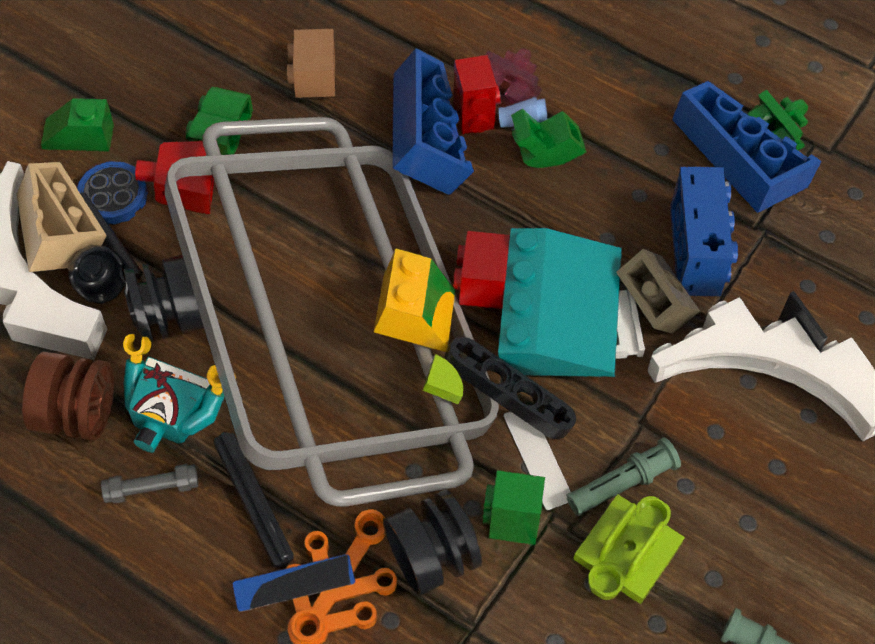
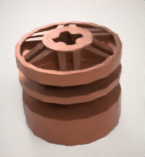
M41 352L37 355L30 367L23 393L22 413L27 430L58 434L64 429L66 436L75 438L81 436L83 439L96 441L106 427L113 401L114 373L111 363L100 360L92 362V360L87 358H81L74 363L72 357L68 355Z

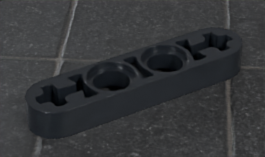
M458 337L451 342L444 355V359L457 370L462 379L551 439H562L573 428L576 422V415L567 403L476 341L468 337ZM461 353H464L468 357L463 359L459 355ZM478 363L482 365L479 370L475 368ZM486 371L498 373L503 383L497 384L490 381L486 376ZM524 392L531 396L534 405L522 403L517 393ZM541 406L545 408L542 413L538 411ZM554 416L561 420L559 424L553 420Z

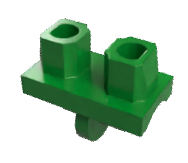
M767 89L758 95L760 104L755 106L747 115L755 118L759 116L769 125L772 123L776 128L772 132L782 140L787 136L797 143L796 150L799 151L804 148L805 145L800 139L803 132L799 127L802 128L808 123L804 116L808 110L807 103L803 99L792 102L788 97H785L780 102L781 107Z

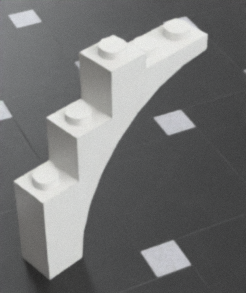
M7 161L2 173H0V304L7 305L3 313V324L12 341L94 360L107 331L101 311L73 302L52 290L33 272H29L28 264L20 252L18 236L19 208L16 194L22 182L24 172L21 164Z
M739 297L729 303L727 301L718 302L708 310L703 328L691 331L685 336L683 341L673 346L671 343L660 346L652 354L648 373L655 383L680 373L708 368H734L765 373L793 383L821 399L848 423L862 441L875 436V369L852 337L841 343H838L837 340L823 346L821 352H819L796 317L784 323L781 320L773 322L762 331Z

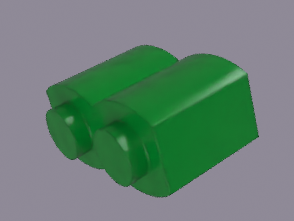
M212 86L207 94L200 98L198 114L194 120H190L187 124L186 139L189 141H203L202 136L205 130L214 123L250 120L253 113L251 96ZM241 135L218 137L217 144L221 155L235 154Z

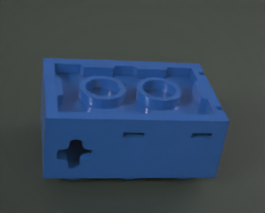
M680 167L670 206L676 277L689 296H721L725 283H729L731 280V264L736 263L738 259V244L731 239V233L734 231L735 217L733 211H728L727 204L731 199L730 182H725L723 167Z

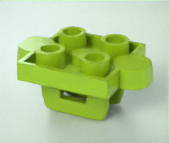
M617 494L574 555L573 560L590 570L588 582L592 593L603 600H611L621 591L642 604L685 539L684 536L667 526L671 517V510L668 504L655 496H648L641 499L636 505Z

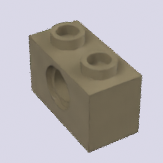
M642 249L616 272L654 329L673 334L700 312L661 255Z

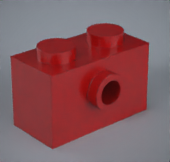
M488 55L454 60L453 104L460 120L458 123L461 134L481 133L494 129L496 105L501 103V97Z
M467 231L466 244L458 245L457 266H462V268H455L453 288L460 290L459 305L503 309L510 235Z

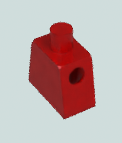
M203 141L162 143L159 147L157 162L137 160L135 170L136 181L154 182L155 200L158 203L168 205L165 197V182L171 165L179 159L206 156ZM213 175L189 176L177 180L176 184L183 208L194 212L210 214L215 184Z

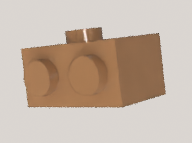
M294 30V43H288V62L293 64H287L288 84H294L295 98L335 97L334 30Z

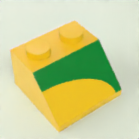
M395 248L383 277L374 333L446 352L455 289L431 258Z

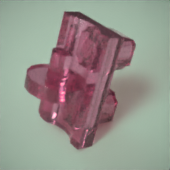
M522 48L517 54L508 50L504 58L489 50L486 52L485 55L489 57L496 84L500 86L503 80L511 84L505 92L506 99L515 104L527 100L531 95L538 97L542 89L537 86L538 77L533 75L537 65L530 62V50Z

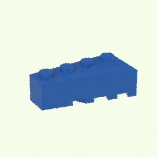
M415 48L394 72L392 169L451 195L474 170L471 161L465 160L463 152L467 149L465 138L458 135L456 124L460 120L457 110H454L449 103V99L453 95L444 63Z
M709 81L682 92L672 120L715 167L724 168V177L757 213L808 188L822 162L812 154L809 157L803 155L795 149L797 143L787 136L782 140L767 129L769 124L759 116L755 118L742 111V104Z

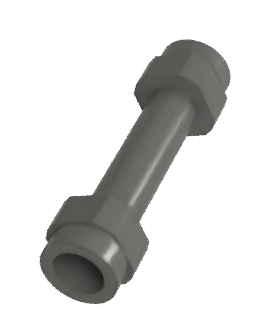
M195 464L175 466V472L123 480L121 475L101 480L104 503L113 502V504L125 502V496L174 487H178L179 492L199 487Z

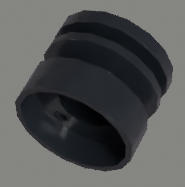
M182 254L162 259V277L156 278L149 264H142L146 281L138 283L133 267L124 269V293L133 325L142 337H148L151 342H154L150 325L158 324L162 338H169L168 321L172 319L176 320L183 334L204 328Z
M448 490L435 494V503L429 498L421 501L422 521L409 507L383 519V527L393 555L406 581L417 596L423 595L444 584L442 564L446 566L454 577L464 575L463 564L469 570L482 566L481 552L471 521Z

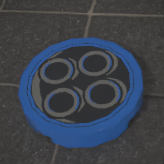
M110 161L96 165L83 175L77 187L79 193L85 192L108 224H118L133 218L135 212L140 207L142 210L146 204L148 195L146 183L144 181H136L135 179L136 167L124 162Z

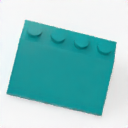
M511 228L498 348L499 358L524 375L615 377L620 277L616 272L621 268V248L548 228Z

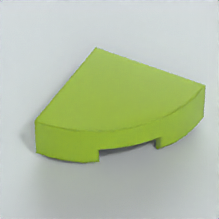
M435 354L423 391L459 404L463 396L461 377L447 360Z

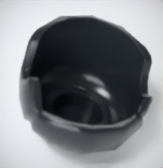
M90 245L77 251L69 263V282L73 290L88 302L104 304L115 299L125 287L123 263L118 255L108 247Z

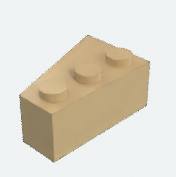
M60 162L29 163L16 194L29 272L68 268L77 251L90 245L102 246L107 235Z

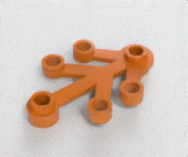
M365 510L355 520L356 538L346 552L350 557L353 573L369 547L378 544L386 536L383 527V519L385 517L377 510ZM368 526H374L378 529V532L374 535H367L364 533V530ZM321 531L309 533L304 543L306 552L312 557L313 562L329 559L327 536ZM314 540L324 542L323 547L320 549H312L310 544ZM294 563L287 566L286 569L300 566L301 564ZM381 568L373 575L355 579L354 584L323 591L312 607L308 595L294 598L293 602L296 613L288 623V635L293 644H323L329 632L355 625L360 629H369L374 626L377 620L376 608L367 601L357 603L352 610L327 614L334 603L372 592H377L384 596L392 594L397 588L395 572L389 568ZM381 577H389L392 579V583L387 587H383L378 584V580ZM362 610H368L372 613L370 619L362 621L358 619L357 614ZM306 625L316 627L315 633L310 636L303 635L301 630Z

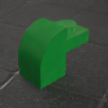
M523 108L511 114L515 128L512 130V135L520 147L523 162L526 165L534 168L558 166L586 153L579 126L565 112L561 111L541 123H538Z

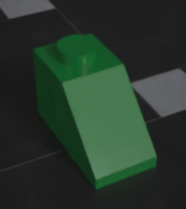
M72 98L46 118L41 141L42 150L109 152L114 122L107 99Z

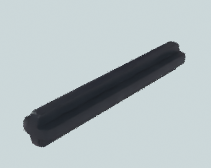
M223 432L214 439V446L272 566L284 567L293 561L294 554L246 457L240 449L235 435Z

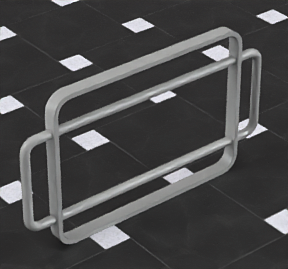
M329 117L227 121L214 123L209 126L202 136L206 156L183 158L172 164L165 182V197L237 440L244 456L255 466L266 470H282L306 466L316 495L325 503L338 507L445 490L465 484L471 478L474 468L473 458L466 440L483 436L496 419L499 410L498 403L477 388H475L485 417L482 420L459 424L452 403L432 394L444 425L442 427L316 446L228 178V174L346 166L386 271L394 252L360 165L378 166L384 169L393 180L422 256L431 258L450 282L409 177L392 169L393 153L377 146L353 147L344 126ZM322 130L334 135L339 148L221 155L217 138L230 135ZM213 175L300 447L299 449L286 451L266 449L255 440L251 432L176 181L180 178ZM455 294L450 326L454 338L468 337L474 340ZM413 343L427 378L431 362L434 358L431 348ZM461 353L463 359L468 357L464 353ZM478 363L475 368L479 370L482 365ZM446 443H451L458 462V469L454 472L349 490H336L332 488L327 481L322 463Z

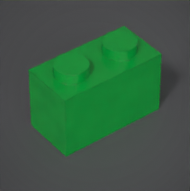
M497 470L495 485L487 484L484 503L483 524H490L489 539L536 545L545 477Z

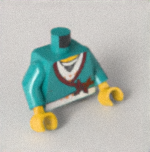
M129 334L125 337L123 347L131 355V358L126 360L124 373L125 408L129 411L133 424L140 428L134 439V444L146 452L153 453L162 437L175 443H182L189 435H194L215 422L225 397L215 365L210 367L207 372V378H204L149 356L145 362L142 360V355L150 351V339L142 337L141 348L137 351L133 346L134 334Z

